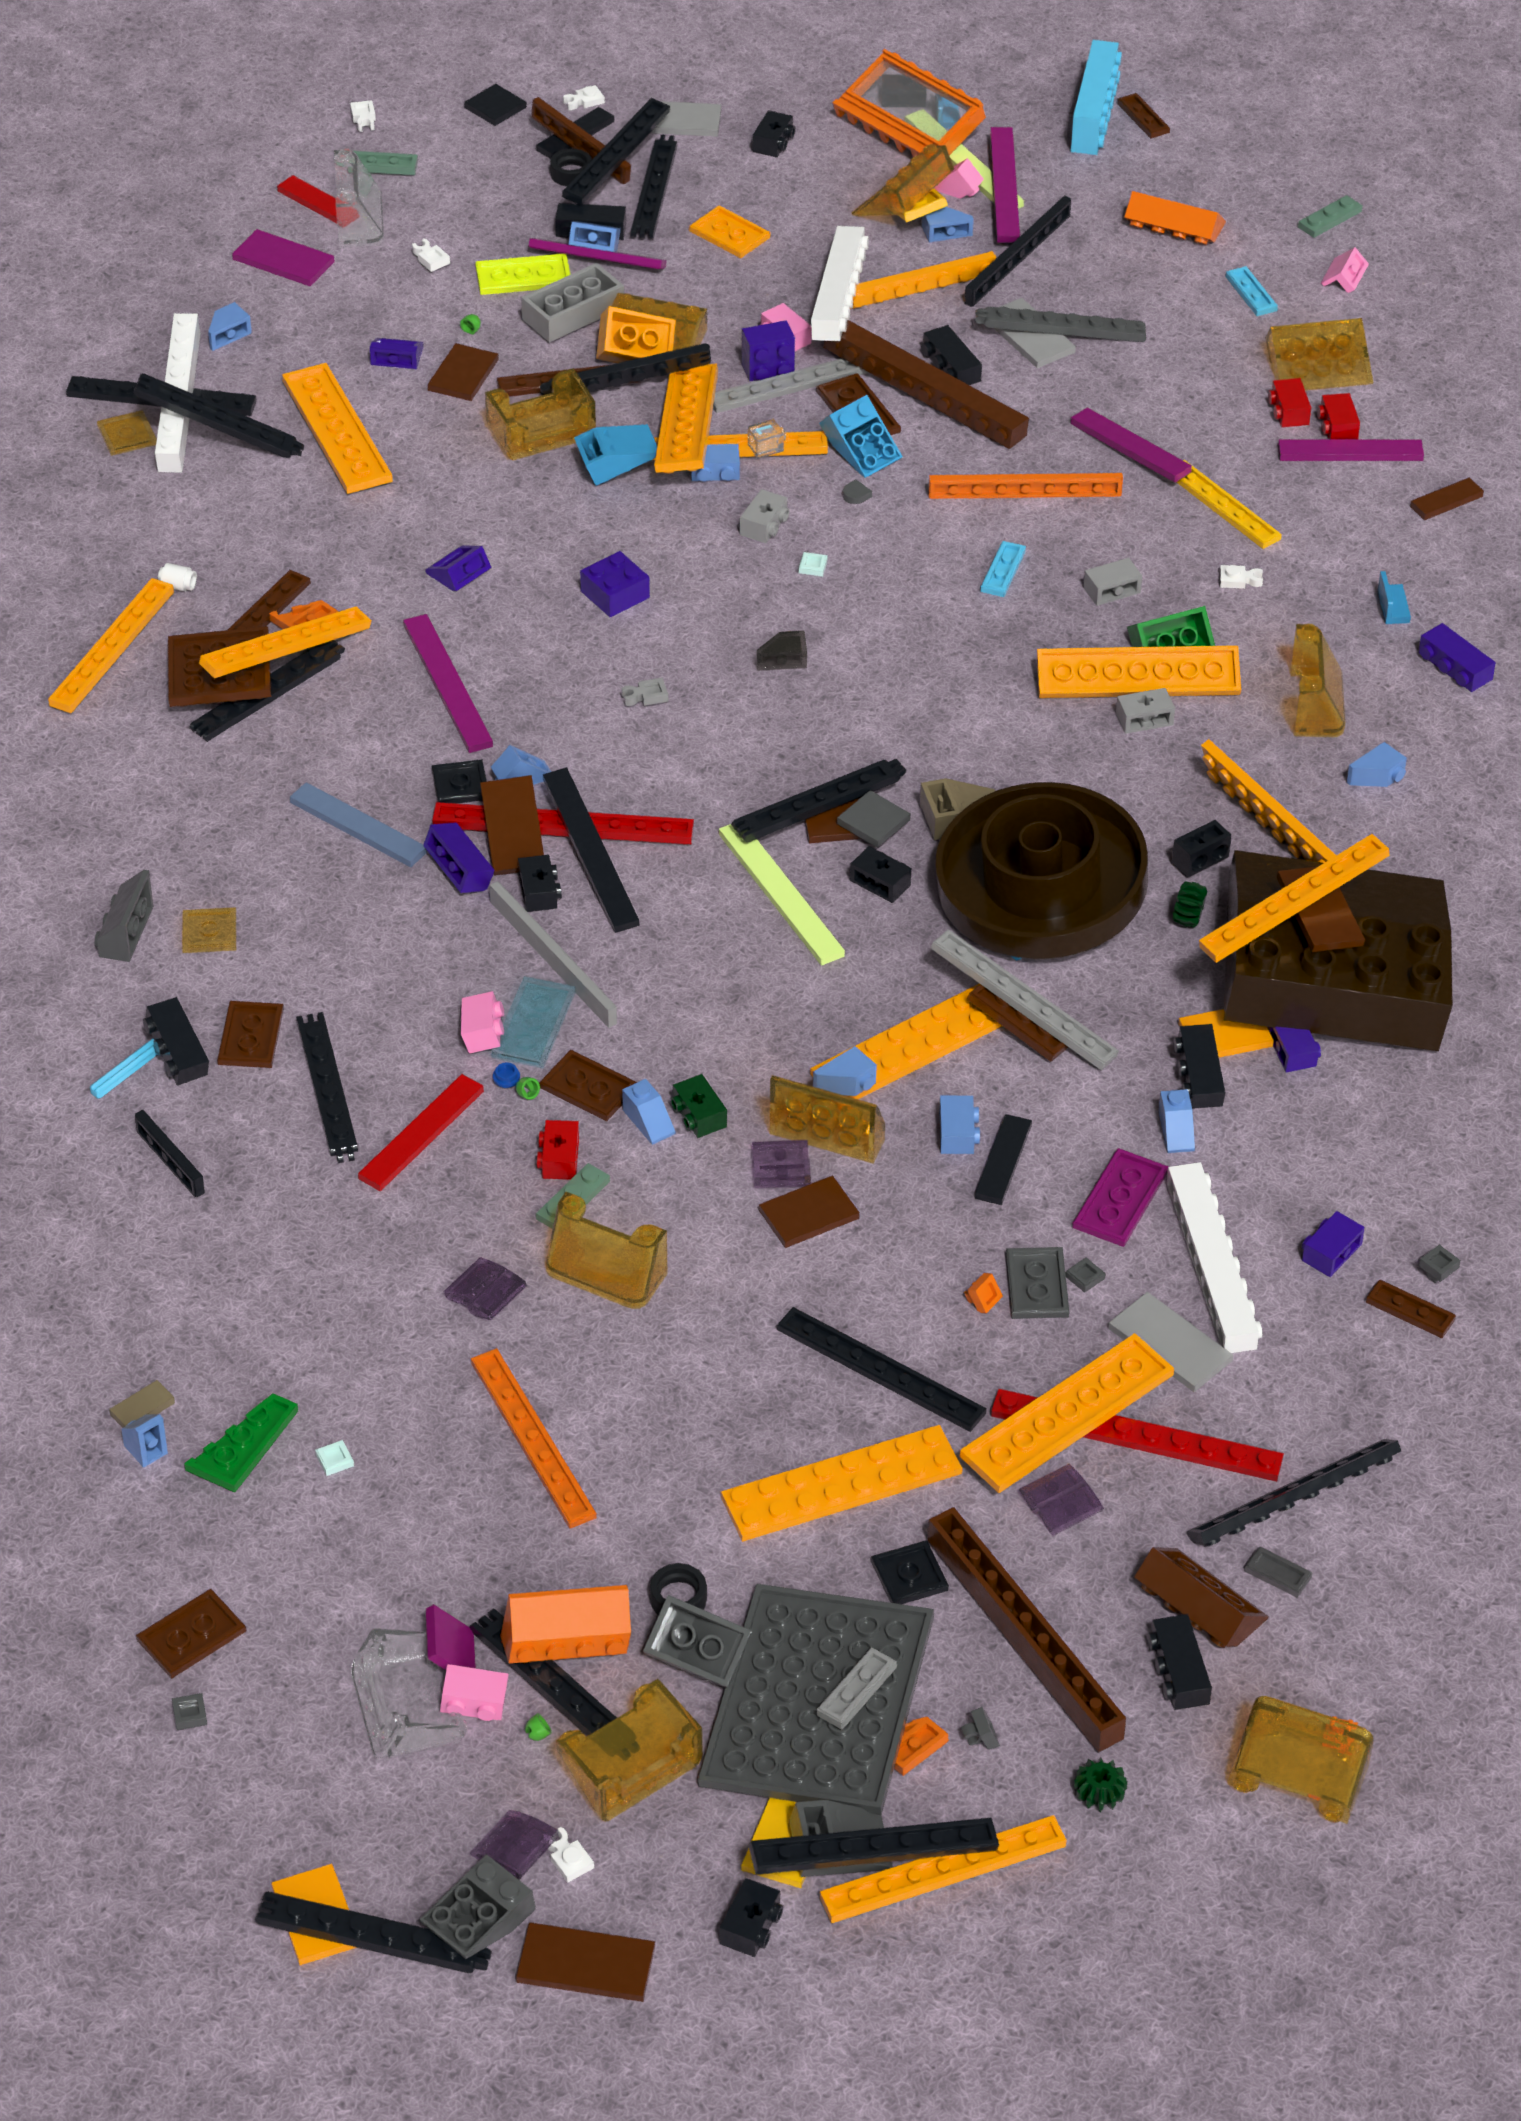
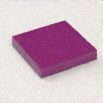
M434 1604L426 1608L428 1659L447 1670L448 1664L476 1668L474 1633L470 1627Z

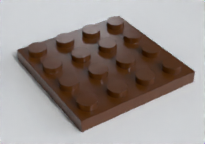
M268 626L168 636V699L170 707L271 697L270 661L217 678H213L199 664L201 655L269 634Z

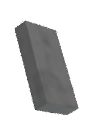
M1260 1546L1245 1566V1572L1297 1598L1311 1580L1313 1573Z

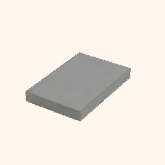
M661 101L670 105V112L652 130V133L718 137L721 104Z

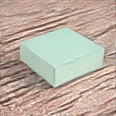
M804 552L799 565V573L823 577L828 555Z
M343 1440L315 1450L326 1476L354 1466V1461Z

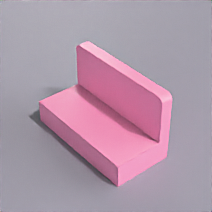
M1354 247L1334 258L1321 284L1326 286L1337 280L1345 291L1350 293L1357 287L1369 264Z

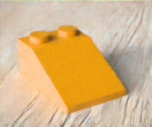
M608 306L600 316L596 359L621 363L673 351L676 320Z

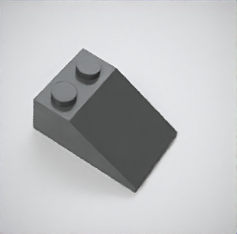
M668 1595L643 1651L651 1658L728 1688L752 1631Z

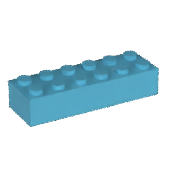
M1092 41L1073 116L1071 152L1098 155L1099 147H1104L1108 122H1110L1111 109L1114 106V96L1117 94V86L1121 74L1119 65H1121L1122 52H1118L1119 43Z

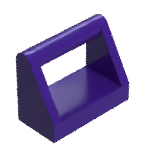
M376 338L370 345L371 365L417 369L424 342Z
M462 545L428 567L425 571L426 574L450 590L457 591L492 567L483 546Z

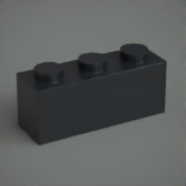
M558 203L555 218L556 237H570L572 222L579 221L621 228L619 240H624L626 206L583 204L581 206L579 204Z
M949 325L923 333L922 353L932 360L936 368L968 385L981 382L982 363Z
M175 997L147 1006L143 1025L147 1034L151 1033L154 1039L153 1043L156 1053L162 1055L165 1061L164 1066L167 1075L173 1077L177 1086L208 1075L209 1060L178 998Z
M1213 1025L1180 1026L1178 1037H1174V1050L1176 1054H1180L1181 1060L1178 1061L1179 1076H1184L1185 1080L1182 1090L1188 1089L1192 1109L1223 1106L1226 1092Z
M1184 1614L1153 1619L1151 1632L1147 1633L1149 1649L1151 1651L1155 1650L1157 1655L1155 1657L1157 1674L1163 1675L1165 1680L1163 1682L1165 1699L1171 1700L1174 1710L1209 1705L1212 1686L1189 1615Z

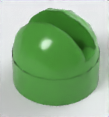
M474 314L466 315L460 322L462 330L472 335L479 330L481 324L480 318Z
M523 1077L516 1083L515 1089L520 1097L532 1100L539 1094L540 1084L534 1078ZM524 1087L529 1090L528 1093H526V1091L524 1090Z
M539 1713L531 1717L525 1725V1732L529 1733L528 1737L534 1741L545 1739L552 1733L550 1726Z

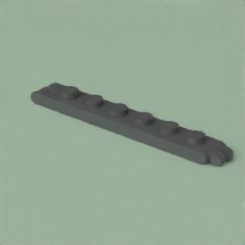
M989 306L985 309L978 308L975 311L976 323L985 324L989 328L1134 342L1146 341V326L1143 321L1104 318L1096 315L1083 316L1075 313L1062 314L1053 311L1042 312L1030 309H1010L1008 307Z

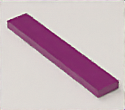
M538 238L529 239L530 248L655 269H664L667 260L598 250Z
M1088 407L1071 417V424L1173 482H1177L1191 473L1192 465Z
M1279 439L1278 442L1280 461H1423L1424 459L1422 439Z

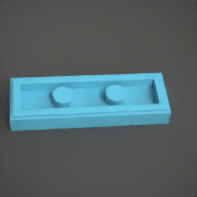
M1247 266L1226 271L1225 277L1256 316L1277 311L1278 305Z
M1002 541L981 585V592L1005 597L1026 552V546Z

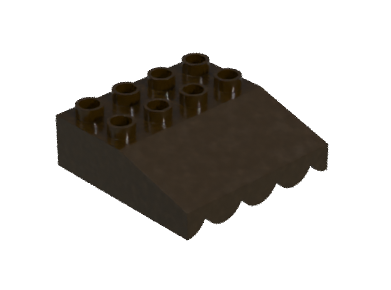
M1234 850L1228 877L1227 922L1281 890L1282 888L1276 878L1278 871L1317 867L1323 863ZM1367 869L1339 887L1365 938L1363 946L1312 952L1295 915L1226 957L1224 1021L1273 1028L1310 1030L1314 1034L1439 1051L1453 1006L1452 939L1444 880Z

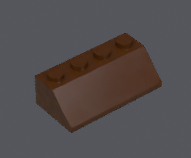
M1152 1547L1134 1576L1142 1583L1141 1588L1153 1596H1160L1165 1600L1164 1605L1171 1611L1188 1614L1192 1627L1200 1631L1204 1629L1211 1635L1210 1640L1222 1648L1226 1646L1237 1647L1269 1618L1268 1615L1178 1548Z

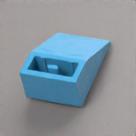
M867 395L830 414L819 423L831 445L864 478L903 457Z
M648 424L595 427L574 437L585 466L596 486L656 458L657 444Z

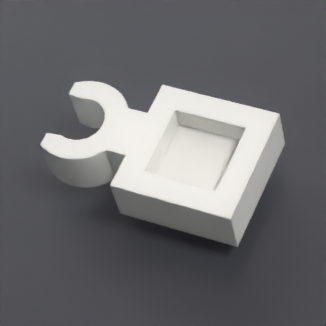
M594 85L576 90V95H564L563 103H568V110H574L580 105L588 108L603 104L605 99L597 86Z
M372 100L350 103L353 123H357L358 131L361 132L363 126H370V129L374 130V121L376 120Z
M422 239V246H417L415 243L412 244L413 253L418 256V261L429 271L432 272L450 264V256L437 245L430 247L427 239Z
M1221 565L1220 587L1245 588V584L1261 587L1263 584V570L1255 568L1245 571V566Z
M558 1828V1836L561 1838L559 1841H552L548 1835L544 1836L545 1847L549 1851L554 1852L550 1854L551 1862L567 1883L594 1869L593 1860L579 1841L576 1840L570 1844L568 1843V1834L564 1828Z

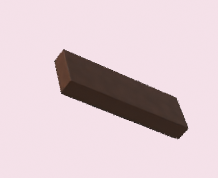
M1137 93L1117 99V104L1150 139L1170 133V127Z
M1469 477L1411 500L1410 507L1425 521L1482 498L1484 490Z
M1380 1279L1366 1298L1367 1304L1440 1338L1445 1336L1456 1319L1455 1314Z

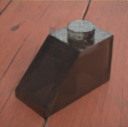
M804 630L779 632L757 649V671L807 668V645Z

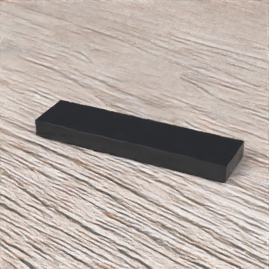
M600 107L574 121L576 125L591 136L615 122L614 115ZM555 134L536 144V151L549 159L560 150L572 148Z
M144 1110L135 1113L136 1130L139 1136L194 1197L203 1195L205 1193L203 1175Z
M1005 1114L977 1187L975 1199L998 1205L1003 1204L1032 1127V1120Z

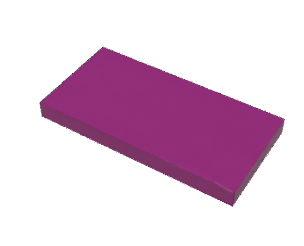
M258 229L232 253V258L235 261L310 287L335 262L334 255Z
M1117 1148L1075 1218L1073 1228L1125 1247L1165 1179L1169 1166Z

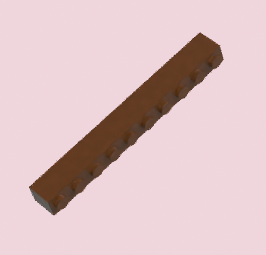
M847 320L846 332H842L840 341H824L823 348L1008 449H1011L1027 436L1029 417Z
M952 1507L930 1518L928 1525V1542L1097 1752L1099 1753L1124 1740L1126 1726L1124 1714L959 1512Z

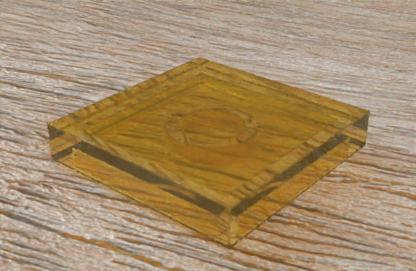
M143 410L97 421L98 429L111 456L156 445V436Z
M236 907L183 910V953L236 951Z

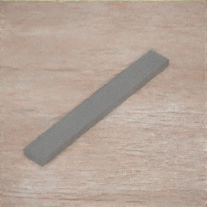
M842 358L715 392L713 409L716 413L813 388L817 385L856 373L861 375L869 372Z
M498 881L491 884V904L608 1028L616 1025V1005Z
M949 929L932 943V950L1101 1071L1117 1057L1119 1051Z

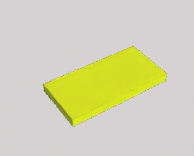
M565 253L475 262L480 295L538 290L570 275L567 255Z

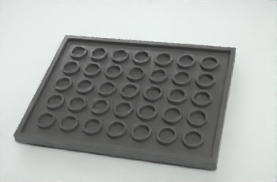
M757 1584L744 1628L751 1630L752 1633L728 1688H725L698 1778L699 1787L795 1802L829 1800L861 1807L869 1813L882 1815L933 1624L934 1609ZM871 1647L896 1660L897 1668L843 1730L817 1716V1708Z

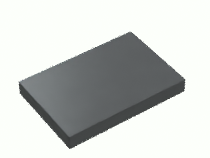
M1063 1247L1006 1248L1012 1319L1069 1318L1070 1312Z

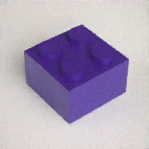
M787 320L742 328V367L749 381L763 380L795 371V336Z
M621 551L580 570L581 592L610 618L650 598L649 576Z

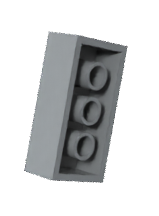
M595 263L521 297L522 320L550 343L599 320L601 314L608 306L623 309L624 285L598 263Z

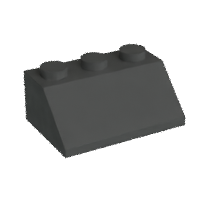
M142 870L122 883L117 895L114 894L112 896L109 913L104 914L102 929L97 931L95 935L94 945L98 947L99 957L130 962L154 907L149 870Z

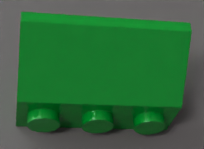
M1205 606L1127 626L1132 647L1215 646Z

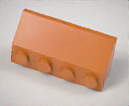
M1135 191L1131 193L1125 218L1130 221L1131 226L1141 229L1143 225L1150 226L1153 232L1164 234L1165 231L1173 232L1172 236L1186 239V236L1195 238L1194 242L1207 245L1208 241L1214 243L1226 223V220L1218 212Z
M627 1585L508 1594L501 1631V1640L508 1663L627 1654L631 1635Z

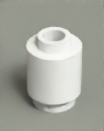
M166 563L159 570L158 580L172 584L174 590L192 591L196 584L197 573L189 567Z

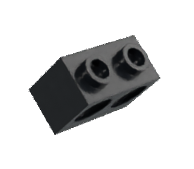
M1213 820L1174 840L1172 863L1187 877H1190L1229 857L1232 834L1218 821Z

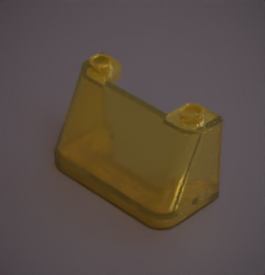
M1296 624L1291 660V676L1299 675L1302 679L1299 683L1294 736H1341L1344 733L1346 723L1341 667L1323 633L1317 626L1313 624Z
M565 1192L557 1205L546 1257V1272L548 1275L632 1309L644 1307L668 1274L667 1230L654 1225H642L629 1236L583 1218L586 1212L585 1201L577 1195Z
M659 1679L649 1684H644L636 1690L633 1709L589 1736L585 1737L584 1733L580 1730H569L556 1740L559 1755L594 1811L605 1822L610 1821L692 1770L702 1759V1727Z
M1259 1696L1255 1699L1229 1775L1228 1785L1234 1786L1240 1792L1247 1793L1257 1790L1260 1782L1318 1800L1320 1801L1319 1811L1325 1819L1331 1822L1340 1821L1348 1824L1369 1768L1374 1738L1371 1732L1361 1726L1272 1697Z

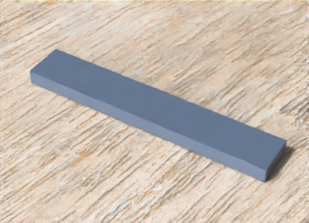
M307 782L290 796L291 804L409 867H412L427 853L423 844Z

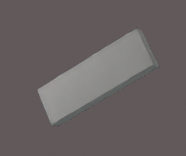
M871 1647L817 1708V1716L843 1730L897 1668L896 1660Z

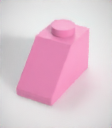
M967 158L939 174L930 185L938 192L961 199L966 195L971 197L980 189L978 186L984 179Z

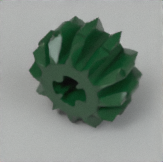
M1187 881L1181 885L1172 917L1174 922L1186 927H1196L1198 925L1207 896V888L1205 886Z
M1102 1757L1099 1758L1097 1763L1088 1759L1085 1767L1079 1766L1076 1779H1074V1788L1077 1791L1078 1801H1086L1088 1809L1096 1804L1100 1812L1104 1809L1105 1804L1113 1810L1116 1802H1122L1128 1784L1126 1777H1124L1123 1767L1115 1768L1114 1760L1104 1763Z

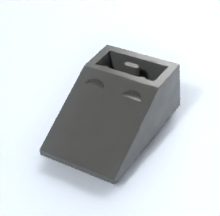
M829 1800L796 1802L789 1819L792 1837L884 1828L880 1814L869 1813L861 1807ZM892 1861L799 1871L801 1877L883 1871L892 1868L893 1865Z
M486 1854L420 1919V1922L467 1959L510 1934L536 1910L533 1891Z

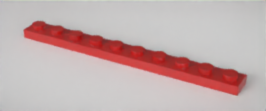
M436 802L432 820L433 824L457 823L462 830L487 831L484 805ZM537 809L541 835L569 837L557 810ZM588 812L601 839L692 844L694 819Z
M998 1389L991 1417L1005 1420L1038 1397ZM1114 1415L1083 1436V1438L1276 1482L1278 1481L1284 1453Z

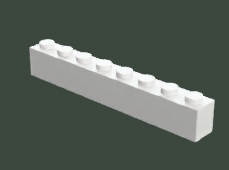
M837 226L811 318L812 340L840 341L842 332H846L847 320L850 318V308L853 307V296H856V285L859 284V273H862L863 261H865L866 250H868L869 237L865 236L864 227Z
M174 313L165 382L193 394L201 334L198 314ZM161 407L155 450L158 472H182L189 418Z
M1201 1162L1168 1167L1167 1187L1220 1345L1230 1353L1256 1350L1258 1339L1262 1338L1261 1324L1259 1321H1255V1309L1252 1299L1248 1300L1246 1280L1245 1278H1240L1239 1260L1237 1256L1233 1257L1230 1235L1226 1236L1224 1217L1222 1214H1218V1200L1216 1194L1211 1193L1210 1176L1208 1173H1204Z

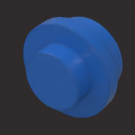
M509 1062L499 1064L493 1072L494 1083L502 1088L513 1087L520 1080L519 1070L514 1064Z

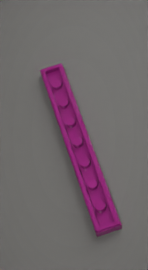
M990 127L997 242L1013 243L1020 237L1013 127Z
M424 614L404 619V628L468 752L472 753L493 747V740L428 615Z

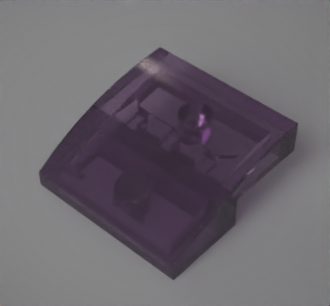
M808 1140L752 1142L755 1188L800 1187L811 1184Z
M480 1257L443 1292L449 1301L466 1305L472 1315L492 1320L527 1284L526 1281L507 1268Z
M1070 1464L1049 1473L1019 1490L1034 1515L1039 1514L1052 1536L1098 1514L1104 1509L1088 1483Z
M509 1810L470 1852V1855L480 1861L487 1854L520 1880L558 1838V1830L530 1815Z

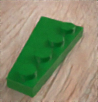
M272 1393L245 1415L246 1419L236 1426L233 1424L225 1431V1435L216 1443L211 1442L205 1446L201 1455L195 1459L192 1457L185 1462V1471L235 1493L297 1414L298 1404Z

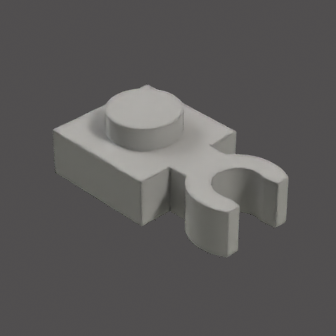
M663 678L638 682V687H622V697H625V706H633L640 701L643 702L644 706L668 702V692Z

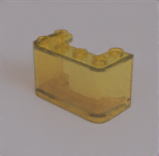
M574 368L559 372L554 376L552 380V393L509 404V396L503 389L485 392L487 424L511 460L575 444L574 437L596 427L595 400Z

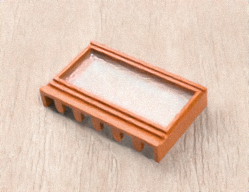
M884 49L883 53L838 100L835 99L832 102L838 117H842L846 113L848 120L853 125L860 120L865 131L869 134L874 129L877 130L884 143H887L890 138L893 139L897 149L902 153L906 150V147L909 148L917 162L922 157L926 158L930 170L934 172L986 118L983 104L979 99L966 95L963 90L950 86L947 81L934 77L929 71H923L913 62H907L897 53H891Z

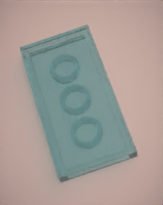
M524 976L504 1021V1035H501L500 1047L493 1048L491 1051L492 1058L544 1069L575 996V986Z

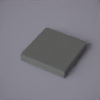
M870 790L837 817V824L878 848L910 821L911 813Z

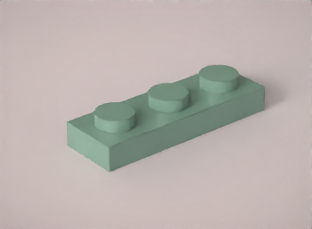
M351 151L348 171L415 175L418 155Z
M1346 195L1300 220L1298 228L1315 238L1362 212L1363 205Z
M587 1163L536 1213V1220L559 1232L610 1182V1175Z

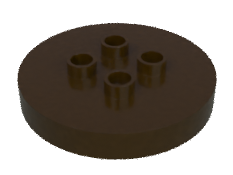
M1035 782L1010 786L974 801L963 809L944 831L936 853L938 896L941 906L951 923L970 940L989 950L1004 955L1030 959H1049L1078 954L1110 940L1121 932L1137 915L1144 902L1148 888V851L1146 841L1133 817L1122 806L1098 792L1077 785L1055 782Z

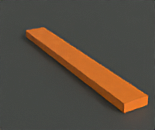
M1123 474L929 475V498L1122 496Z
M496 1348L471 1358L473 1368L569 1529L596 1519L594 1508L498 1349Z

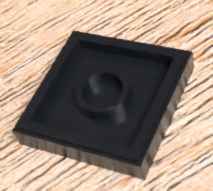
M494 84L465 101L464 108L493 126H497L527 108L525 100L498 84Z
M483 759L432 765L438 802L458 804L483 801L480 782H487Z
M927 1540L871 1556V1563L890 1603L905 1604L949 1591V1585Z

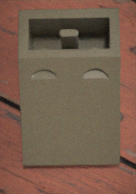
M947 778L922 782L920 807L934 840L941 839L948 825L963 809L983 796L995 792V790Z

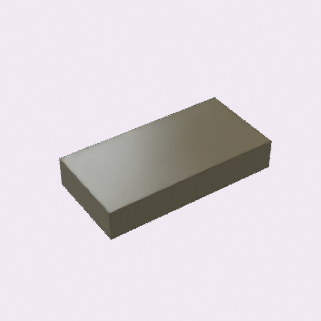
M156 1380L110 1408V1415L123 1428L131 1421L137 1420L146 1414L162 1412L175 1404V1399Z

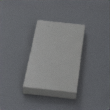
M1023 298L1000 306L1010 309H1030L1036 311ZM994 328L1036 368L1075 353L1076 346L1061 334Z
M1148 1292L1109 1322L1108 1329L1123 1340L1134 1333L1137 1334L1174 1367L1173 1377L1193 1392H1196L1233 1361L1232 1353Z

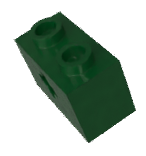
M703 1074L673 1084V1097L670 1098L673 1110L676 1113L680 1112L683 1116V1122L688 1131L692 1130L696 1137L700 1138L727 1127V1109Z

